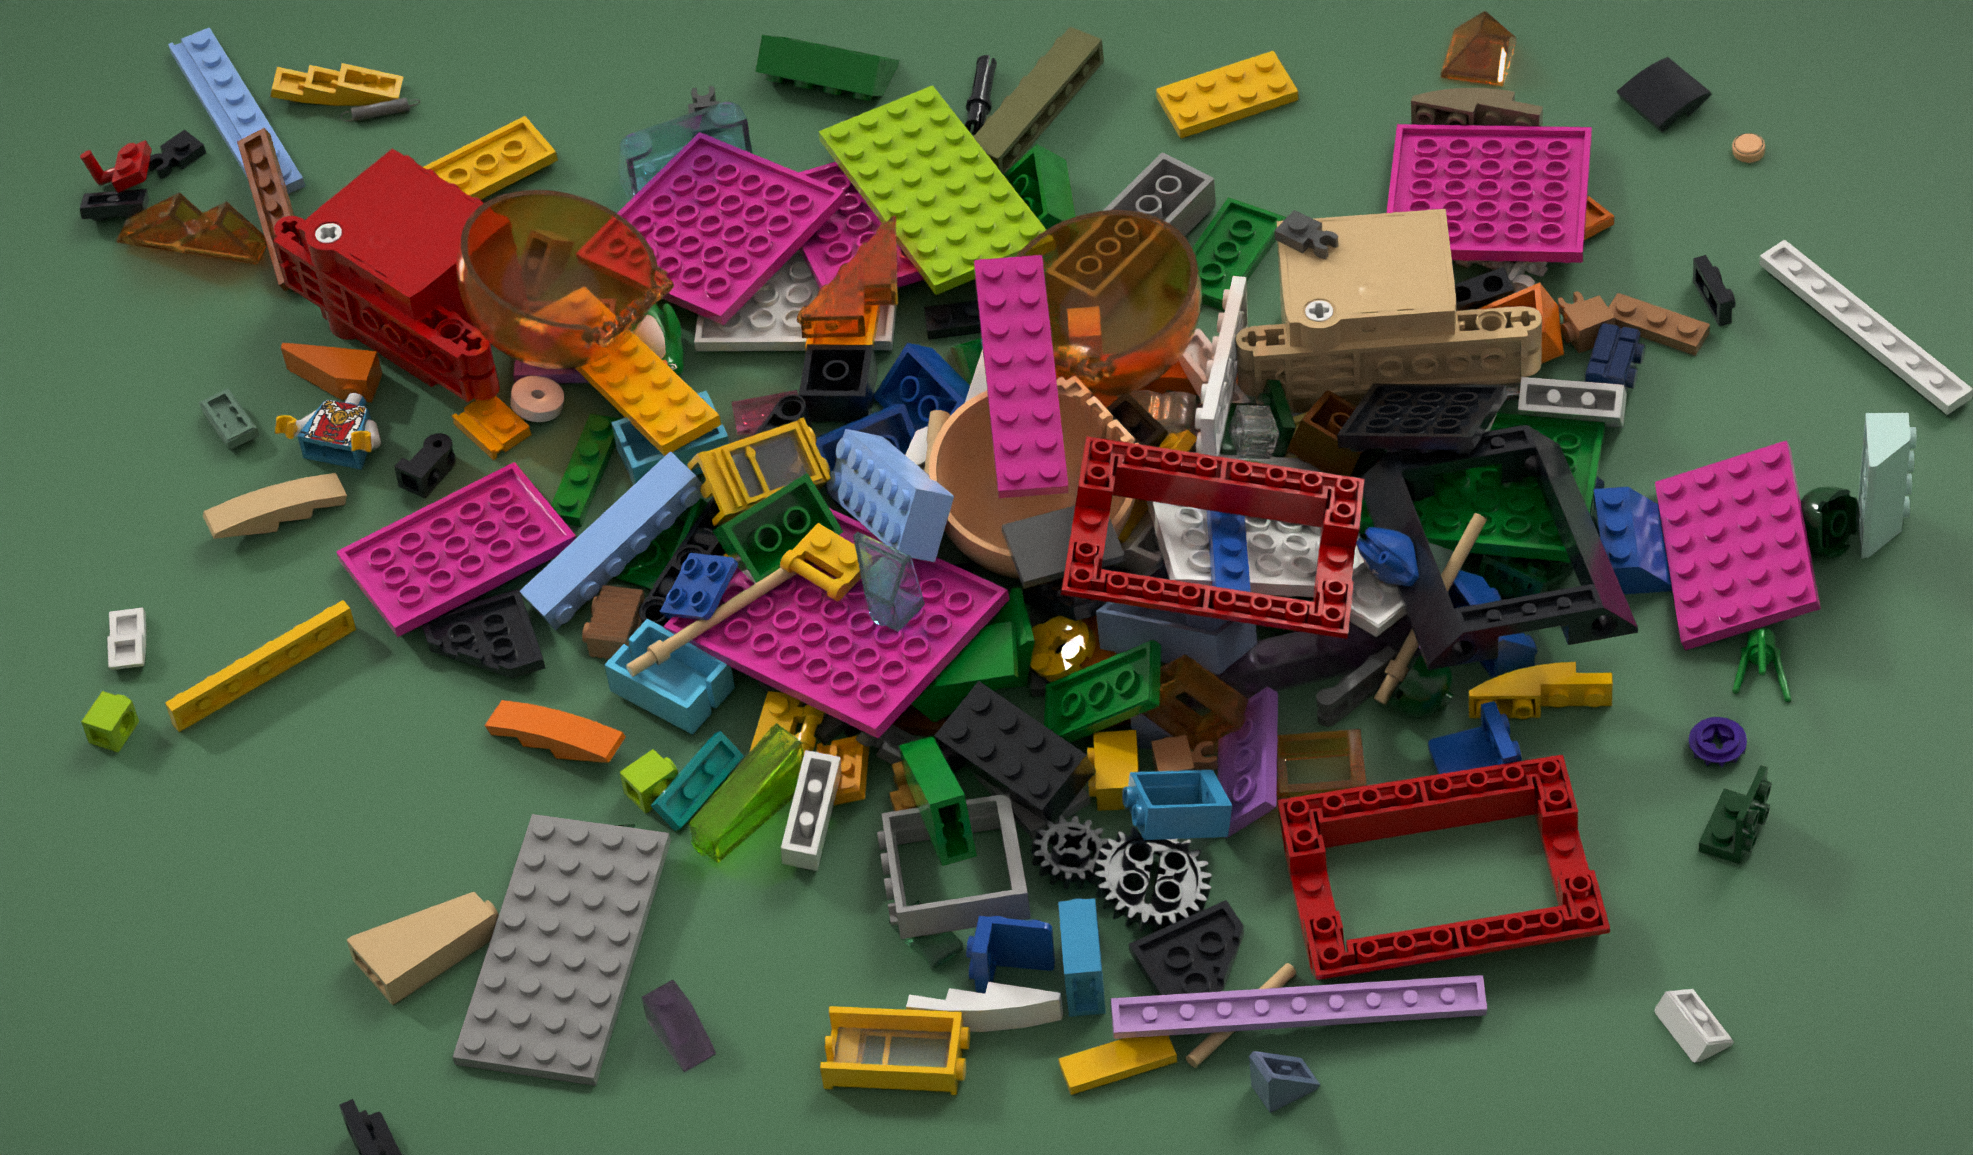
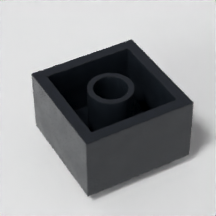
M807 344L799 396L806 402L811 421L854 422L871 414L878 374L873 345Z

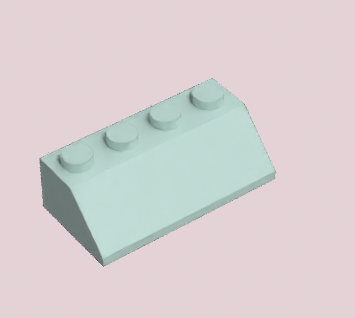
M1865 413L1858 493L1861 558H1869L1902 531L1903 517H1909L1910 500L1909 496H1905V494L1912 493V475L1907 472L1914 471V451L1910 450V448H1916L1917 442L1916 427H1910L1909 413Z

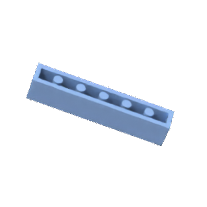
M670 451L519 592L554 630H557L562 624L570 621L574 613L583 604L593 599L599 593L602 585H605L611 578L619 575L624 570L625 565L637 554L644 552L654 538L663 530L670 528L682 512L697 503L702 495L700 491L701 482Z

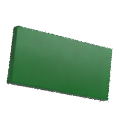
M1228 197L1167 283L1168 292L1225 311L1222 307L1223 293L1225 289L1230 290L1233 276L1246 277V281L1249 280L1276 241L1275 230L1277 228V221H1284L1286 217Z
M1150 640L1046 684L1044 726L1071 743L1158 707L1160 698L1161 644L1155 640Z

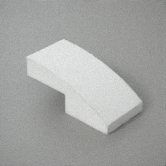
M135 608L109 612L110 636L107 637L109 669L116 670L144 666L146 655V613L144 609Z

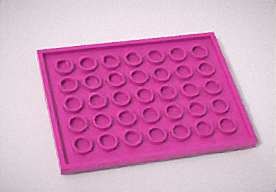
M830 509L843 530V533L839 536L874 556V565L840 601H835L828 597L827 591L796 574L689 643L728 666L879 738L1010 598L1007 589L937 557L935 562L896 555L859 521ZM804 560L807 564L835 580L837 578L809 560ZM738 567L717 607L754 585ZM672 617L664 625V628L676 634L697 621V619Z

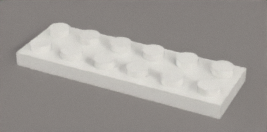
M1233 276L1230 290L1225 289L1223 293L1222 307L1225 313L1219 312L1217 333L1220 334L1213 337L1212 356H1214V360H1208L1206 368V380H1209L1208 384H1202L1200 400L1203 408H1197L1195 415V428L1201 429V432H1198L1197 453L1219 456L1238 374L1236 336L1242 329L1248 328L1246 277Z

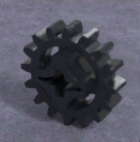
M1059 816L1056 825L1049 820L1046 821L1045 829L1037 830L1031 849L1033 854L1032 864L1040 866L1039 875L1041 877L1047 874L1051 875L1050 884L1052 885L1057 883L1058 880L1063 881L1064 889L1069 888L1070 882H1075L1079 889L1083 888L1085 880L1090 883L1093 882L1095 862L1100 849H1105L1108 840L1101 839L1102 828L1092 830L1090 829L1092 821L1087 820L1084 824L1078 823V816H1073L1071 822H1066L1063 816ZM1049 845L1052 846V853L1050 854L1047 849ZM1090 851L1094 853L1093 860L1090 859Z

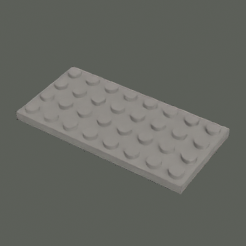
M532 814L452 1057L455 1065L596 1086L671 843L669 833Z

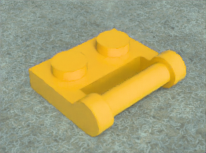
M817 523L793 550H788L783 555L780 568L789 573L794 571L827 591L828 597L835 601H840L874 565V556ZM804 560H809L837 578L835 580L804 562Z

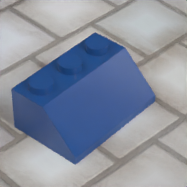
M907 343L875 392L874 398L884 408L894 404H905L916 432L928 426L930 412L933 410L946 411L951 416L965 403L970 385L933 348Z
M894 404L816 437V446L821 457L826 459L831 472L834 470L837 460L836 447L839 440L843 438L845 429L883 436L904 455L914 437L915 429L905 404Z
M1630 487L1594 489V526L1623 593L1638 594L1672 591L1659 505Z
M1461 570L1448 591L1454 609L1501 600L1498 591L1494 587L1490 588L1483 577ZM1524 633L1498 637V658L1479 662L1489 676L1495 678L1508 672L1535 666L1537 647L1530 635L1525 636Z

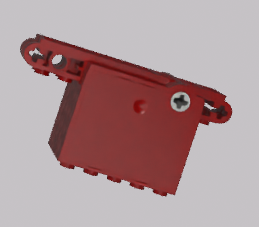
M392 148L319 207L306 220L297 216H286L276 222L274 226L276 238L273 240L278 261L282 263L280 268L285 285L320 307L322 317L328 320L329 328L335 336L346 340H359L430 387L440 384L466 402L473 398L481 401L489 400L498 394L500 384L490 341L521 316L522 303H526L525 289L520 276L521 270L515 254L516 247L510 231V222L503 213L495 212L487 207L479 198L469 196L456 184L448 183L433 170L425 169L417 164L409 155L404 156Z

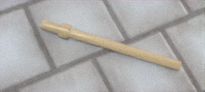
M1474 513L1441 574L1447 592L1487 521L1485 517ZM1411 629L1395 660H1390L1384 671L1387 675L1374 697V700L1383 705H1387L1399 681L1403 682L1409 672L1407 666L1419 646L1413 629Z
M779 568L717 607L709 620H697L665 641L658 640L647 647L648 651L626 665L628 672L634 677L655 663L660 665L671 658L670 654L797 573L794 571L789 573Z

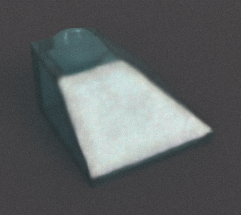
M857 532L853 538L869 615L876 624L887 626L899 632L925 605L912 557Z

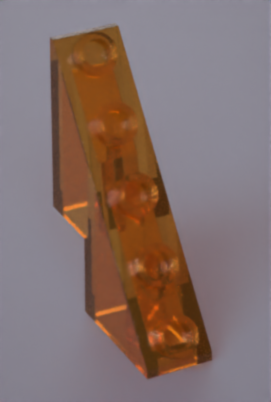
M180 192L127 218L116 239L118 243L250 264H258L267 247L264 234L227 201L202 213Z
M892 216L887 222H883L868 243L865 242L859 247L857 254L852 260L840 267L836 277L829 284L823 285L817 297L808 306L805 305L800 310L797 316V323L801 324L802 338L865 337L866 305H898L896 216Z

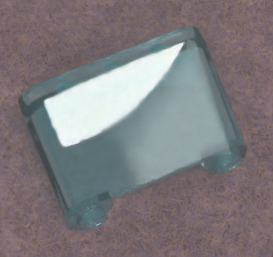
M722 102L625 136L619 146L618 173L620 183L628 199L631 200L699 132L753 154L748 122L742 108L734 102Z

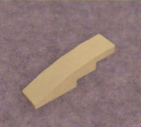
M336 473L305 477L271 485L235 497L205 510L203 518L214 539L277 532L279 522L310 519L313 508L345 505L347 494Z

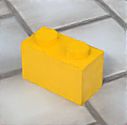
M1136 730L1093 733L1094 747H1087V756L1096 770L1095 775L1088 781L1089 797H1096L1098 811L1128 809L1123 805L1122 793L1123 788L1128 786L1130 772H1139Z

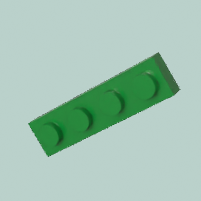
M589 414L551 504L567 525L582 527L616 446L611 422L621 418Z

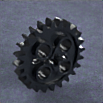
M1131 827L1129 837L1119 831L1116 841L1109 838L1105 849H1100L1093 869L1095 875L1092 884L1098 886L1096 897L1105 898L1102 908H1115L1112 917L1114 920L1125 916L1127 918L1125 922L1126 927H1129L1135 921L1139 923L1140 932L1145 930L1146 925H1151L1153 931L1156 932L1160 929V925L1167 927L1198 913L1199 910H1204L1211 890V886H1209L1211 874L1206 872L1208 862L1198 861L1201 854L1200 849L1188 850L1191 843L1189 839L1182 843H1179L1177 839L1144 840L1135 827ZM1158 855L1159 864L1154 880V889L1150 904H1146L1144 899L1150 878L1153 856Z

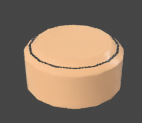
M1741 134L1733 141V155L1741 162L1751 163L1759 161L1765 154V142L1757 134Z

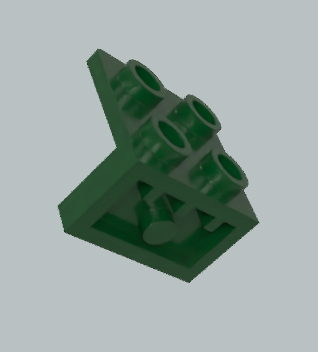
M1267 379L1263 392L1259 393L1256 404L1231 403L1220 449L1222 455L1285 457L1296 426L1280 380Z
M1484 554L1477 575L1483 577L1490 588L1494 587L1498 591L1501 600L1545 593L1548 586L1569 576L1573 571V567L1561 561Z
M1760 765L1747 795L1723 789L1699 841V852L1741 864L1746 851H1753L1758 837L1757 826L1758 824L1764 825L1770 811V804L1766 803L1772 787V782L1767 781L1768 767Z

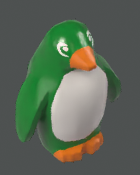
M643 301L635 304L624 315V322L629 325L630 330L680 376L684 370L682 333L680 322L673 308L666 303L663 306V313L655 302Z

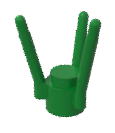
M1765 628L1751 630L1747 635V646L1741 649V660L1732 692L1734 694L1739 693L1750 660L1753 664L1758 665L1761 676L1766 674V665L1773 661L1785 702H1791L1789 686L1781 661V649L1776 647L1775 634Z

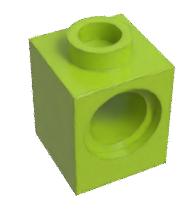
M102 691L81 723L90 744L119 753L138 725L139 719L132 700L121 694L114 695Z
M654 749L620 771L624 794L645 814L653 809L651 804L678 775V770L672 760L668 757L663 759Z

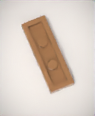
M1620 293L1616 294L1608 307L1615 316V325L1619 326V328L1638 329L1640 337L1695 356L1710 333V324Z

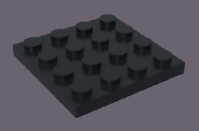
M1373 383L1337 434L1338 448H1350L1353 452H1363L1369 449H1383L1385 452L1390 453L1399 452L1403 449H1417L1420 453H1431L1437 449L1451 450V452L1458 454L1474 450L1506 400V385Z

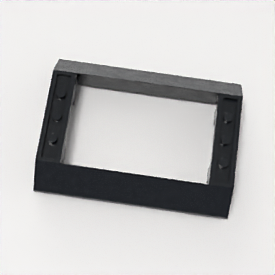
M1522 425L1487 431L1483 434L1474 450L1458 454L1451 452V450L1439 449L1431 453H1420L1417 449H1403L1393 453L1387 452L1361 477L1364 479L1363 499L1373 526L1401 532L1410 537L1413 542L1419 578L1412 586L1396 584L1428 670L1498 658V637L1556 626L1561 627L1568 645L1638 633L1636 621L1561 446L1530 426ZM1494 465L1502 484L1522 481L1525 477L1536 476L1537 483L1581 586L1454 609L1412 500L1434 496V475Z

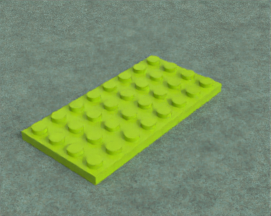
M933 85L818 131L822 145L935 295L974 280V260L1031 256L1053 247L1052 236Z

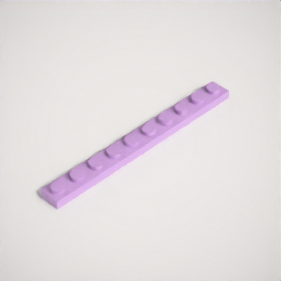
M1483 975L1111 998L1114 1039L1483 1016L1487 1013Z

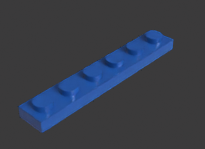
M1206 510L1212 586L1251 592L1245 516Z

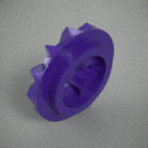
M1723 717L1706 718L1698 722L1690 731L1689 748L1692 749L1694 758L1703 759L1707 766L1711 762L1719 763L1721 767L1729 761L1736 763L1738 757L1741 754H1745L1747 745L1746 733L1733 720ZM1714 735H1717V738L1723 744L1721 749L1716 748L1713 743Z

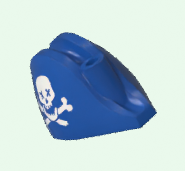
M1368 527L1365 530V534L1368 536L1367 539L1359 538L1356 545L1369 571L1381 582L1412 586L1419 578L1415 549L1410 537L1395 530Z

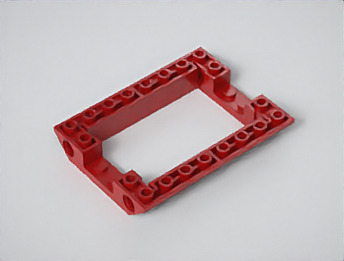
M1086 436L1061 595L1347 639L1354 581H1352L1353 564L1360 527L1364 479ZM1112 496L1321 527L1313 602L1101 569Z
M1563 755L1277 800L1285 858L1310 971L1316 980L1610 933V925L1595 870H1589L1580 838L1578 808ZM1535 815L1559 906L1346 940L1347 952H1345L1343 924L1340 911H1336L1327 873L1325 848Z

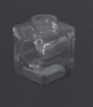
M1237 405L1228 430L1238 459H1270L1280 436L1270 406Z

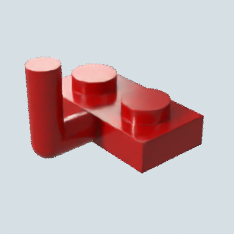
M146 140L137 144L129 143L118 152L115 167L103 171L91 150L82 153L80 158L98 185H105L111 182L118 193L146 181L152 149Z

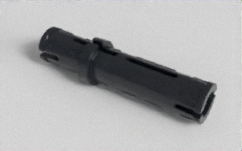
M983 55L977 59L972 93L966 103L968 115L965 127L970 132L971 125L973 124L971 133L973 135L982 128L992 108L990 95L997 61L995 58H992L989 66V55Z

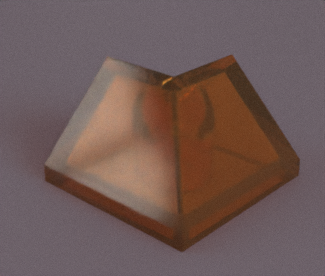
M1483 11L1454 29L1441 70V78L1504 86L1516 45V37L1488 12Z

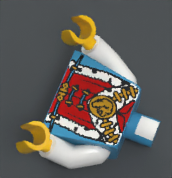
M350 393L345 403L326 400L317 410L301 420H296L288 415L276 417L275 434L285 433L289 439L298 437L302 455L305 459L361 470L367 452H372V450L379 448L381 445L378 426L376 422L371 420L369 409L365 407L367 401L357 393Z

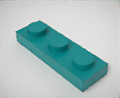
M721 731L714 733L651 804V807L674 831L681 829L742 760L744 755Z

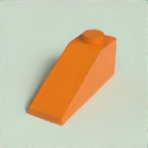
M282 343L281 350L287 370L340 400H346L350 393H357L363 396L367 402L372 403L382 376L377 351Z

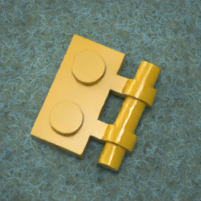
M768 691L749 751L752 758L757 759L762 755L769 761L786 762L789 751L793 750L795 751L793 759L802 762L805 750H814L816 743L814 734L817 725L822 723L824 712L810 705L803 707L804 702L786 693ZM803 723L801 732L794 735L797 724Z

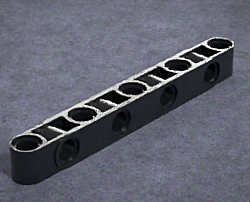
M793 394L781 398L754 435L795 422L803 417L807 426L812 428L804 399L799 395ZM790 437L754 449L756 451L755 459L770 491L775 488L797 454ZM743 452L735 462V465L749 497H753L764 492L750 460L745 457V452ZM714 496L680 544L641 605L639 614L642 623L649 619L664 627L669 621L660 613V610L689 553L724 556L726 554L713 532L714 529L724 524L713 525L712 519L720 512Z

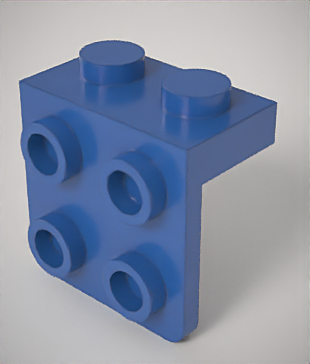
M689 553L687 559L682 564L681 571L674 585L666 596L660 613L669 620L672 617L709 620L713 616L738 566V562L732 557Z
M1495 701L1481 704V727L1433 738L1428 742V750L1438 774L1522 761L1518 742L1516 740L1511 741L1509 737L1510 725L1505 713L1500 714Z
M979 916L975 936L968 937L966 950L967 958H971L969 979L975 980L976 992L985 994L988 982H994L997 966L1052 971L1055 966L1052 926L1049 923L1034 919L1026 921L1007 919L1002 916Z

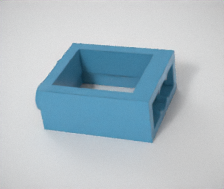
M1213 770L1130 772L1128 786L1123 788V805L1129 809L1133 825L1138 827L1144 840L1228 837L1232 804Z
M1075 898L1070 901H1060L1058 905L1069 1017L1106 1014L1095 898Z

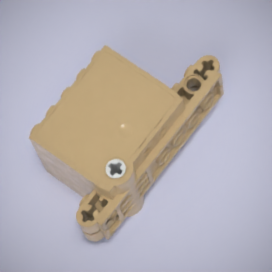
M1446 209L1314 219L1322 223V231H1332L1338 235V247L1334 248L1331 245H1326L1328 247V257L1323 259L1316 256L1313 249L1309 247L1304 253H1301L1278 242L1282 324L1248 327L1242 329L1236 336L1239 388L1245 395L1256 396L1257 402V397L1259 393L1263 392L1267 379L1280 380L1286 399L1290 401L1293 413L1308 412L1327 389L1353 405L1358 406L1373 383L1488 385L1520 383L1521 377L1536 374L1540 370L1542 363V316L1535 308L1516 306L1456 311L1455 281ZM1277 221V227H1278L1283 221Z

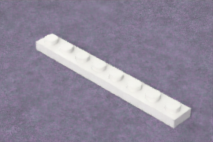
M1786 240L1760 255V266L1945 414H1950L1972 399L1973 388Z

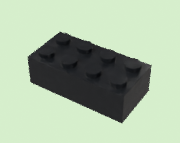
M980 681L977 682L934 735L945 753L1004 794L1010 793V798L1045 822L1049 820L1055 823L1096 772L1085 753Z

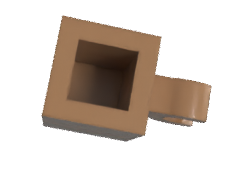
M1576 291L1573 292V304L1566 303L1560 297L1558 298L1559 313L1563 316V324H1561L1562 336L1567 343H1572L1578 353L1594 348L1600 326L1603 323L1615 325V316L1600 295L1584 301L1582 294Z
M1186 735L1165 737L1160 740L1151 741L1155 771L1215 770L1218 768L1216 756L1204 757L1205 755L1214 754L1212 741L1199 743L1192 752L1190 751Z

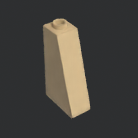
M471 892L353 935L347 939V943L354 963L386 999L394 1005L490 942L499 914L489 900L483 902L475 892Z

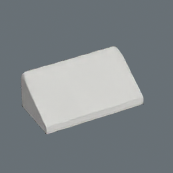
M1693 989L1666 991L1655 1007V1014L1694 1063L1703 1061L1727 1049L1734 1043Z

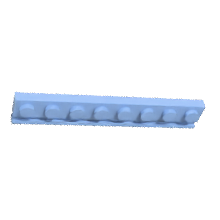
M207 28L184 37L179 44H168L173 58L244 174L246 175L237 141L265 128L271 135L288 194L305 187L302 175L211 29Z

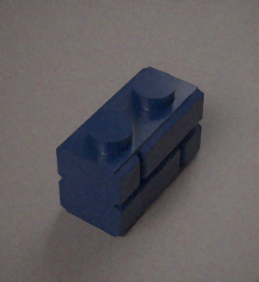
M1603 323L1600 326L1585 373V382L1624 385L1626 393L1628 388L1634 389L1638 375V369H1635V364H1642L1645 354V344H1640L1639 330L1622 327L1621 329L1617 325Z

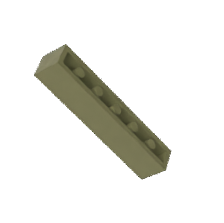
M1069 27L1061 37L1055 40L1053 47L1046 55L1039 58L1032 71L1020 80L1018 87L1011 95L1004 98L1001 106L993 115L986 119L982 128L973 135L1002 174H1005L1020 160L1103 64L1102 39Z

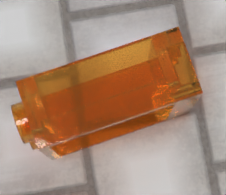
M1184 654L1160 668L1159 706L1141 714L1173 737L1186 735L1189 748L1194 750L1201 742L1212 741L1214 744L1218 739L1232 732H1237L1246 720L1245 711L1248 699ZM1185 691L1209 708L1211 712L1201 717L1176 699L1175 696Z
M1361 729L1277 735V800L1367 786ZM1348 756L1350 780L1288 785L1286 761Z

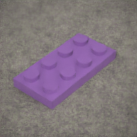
M1268 686L1219 718L1218 780L1232 804L1228 837L1276 808L1278 692Z

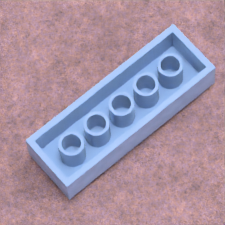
M845 429L843 438L839 440L836 447L837 460L834 470L829 474L831 479L827 482V493L896 555L935 562L954 495L937 481L931 480L924 470L883 436Z

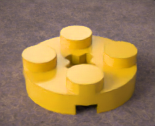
M1058 616L1032 628L1035 642L1030 667L1039 676L1045 677L1050 682L1082 670L1083 667L1080 664L1085 660L1086 656L1090 659L1094 653V633L1082 620L1074 621ZM1062 644H1065L1064 646H1062L1061 652L1056 653L1057 648Z

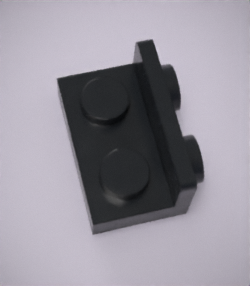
M353 1099L339 1105L347 1131L359 1155H402L381 1112H375L371 1115H368L366 1110L359 1112Z

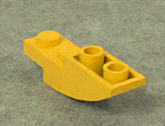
M1576 662L1536 665L1508 672L1469 690V718H1481V704L1495 701L1500 714L1505 713L1507 718L1518 719L1541 718V706L1557 708L1564 706H1612V673H1576Z

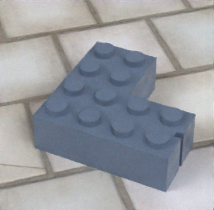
M1164 559L1143 576L1169 579ZM1107 602L1096 611L1100 649L1120 654L1150 640H1155L1161 644V662L1174 664L1177 668L1202 670L1210 675L1221 674L1257 644L1256 625L1112 602Z

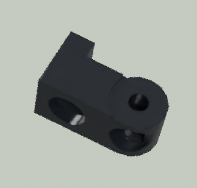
M1504 267L1456 284V311L1476 310L1514 294V289Z
M442 433L430 435L425 439L423 448L410 461L402 458L394 466L398 486L426 499L456 464L451 438Z

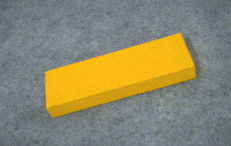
M1169 1035L1123 1038L1058 1058L1069 1092L1073 1095L1176 1063L1177 1054Z

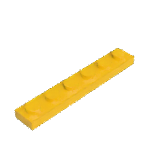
M342 600L332 607L326 608L318 615L295 626L292 630L273 641L267 642L259 649L236 660L233 664L214 675L208 676L200 683L165 702L173 726L178 732H181L355 631L356 627L350 607Z

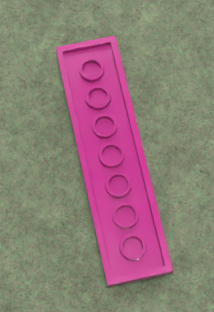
M1042 255L974 260L998 498L1068 493V477Z

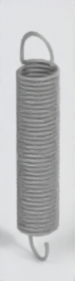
M407 98L351 108L353 119H342L344 113L341 114L340 118L343 121H359L410 111V106L418 105L420 100H410L419 102L408 105Z

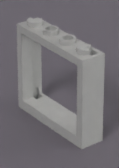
M1010 793L966 800L972 833L1000 829L1011 890L920 905H906L897 845L931 840L918 808L881 813L884 831L877 832L879 849H887V853L880 854L883 875L891 874V878L884 879L887 900H895V903L888 904L891 926L899 925L901 939L977 927L979 916H1002L1007 919L1016 920L1031 919Z

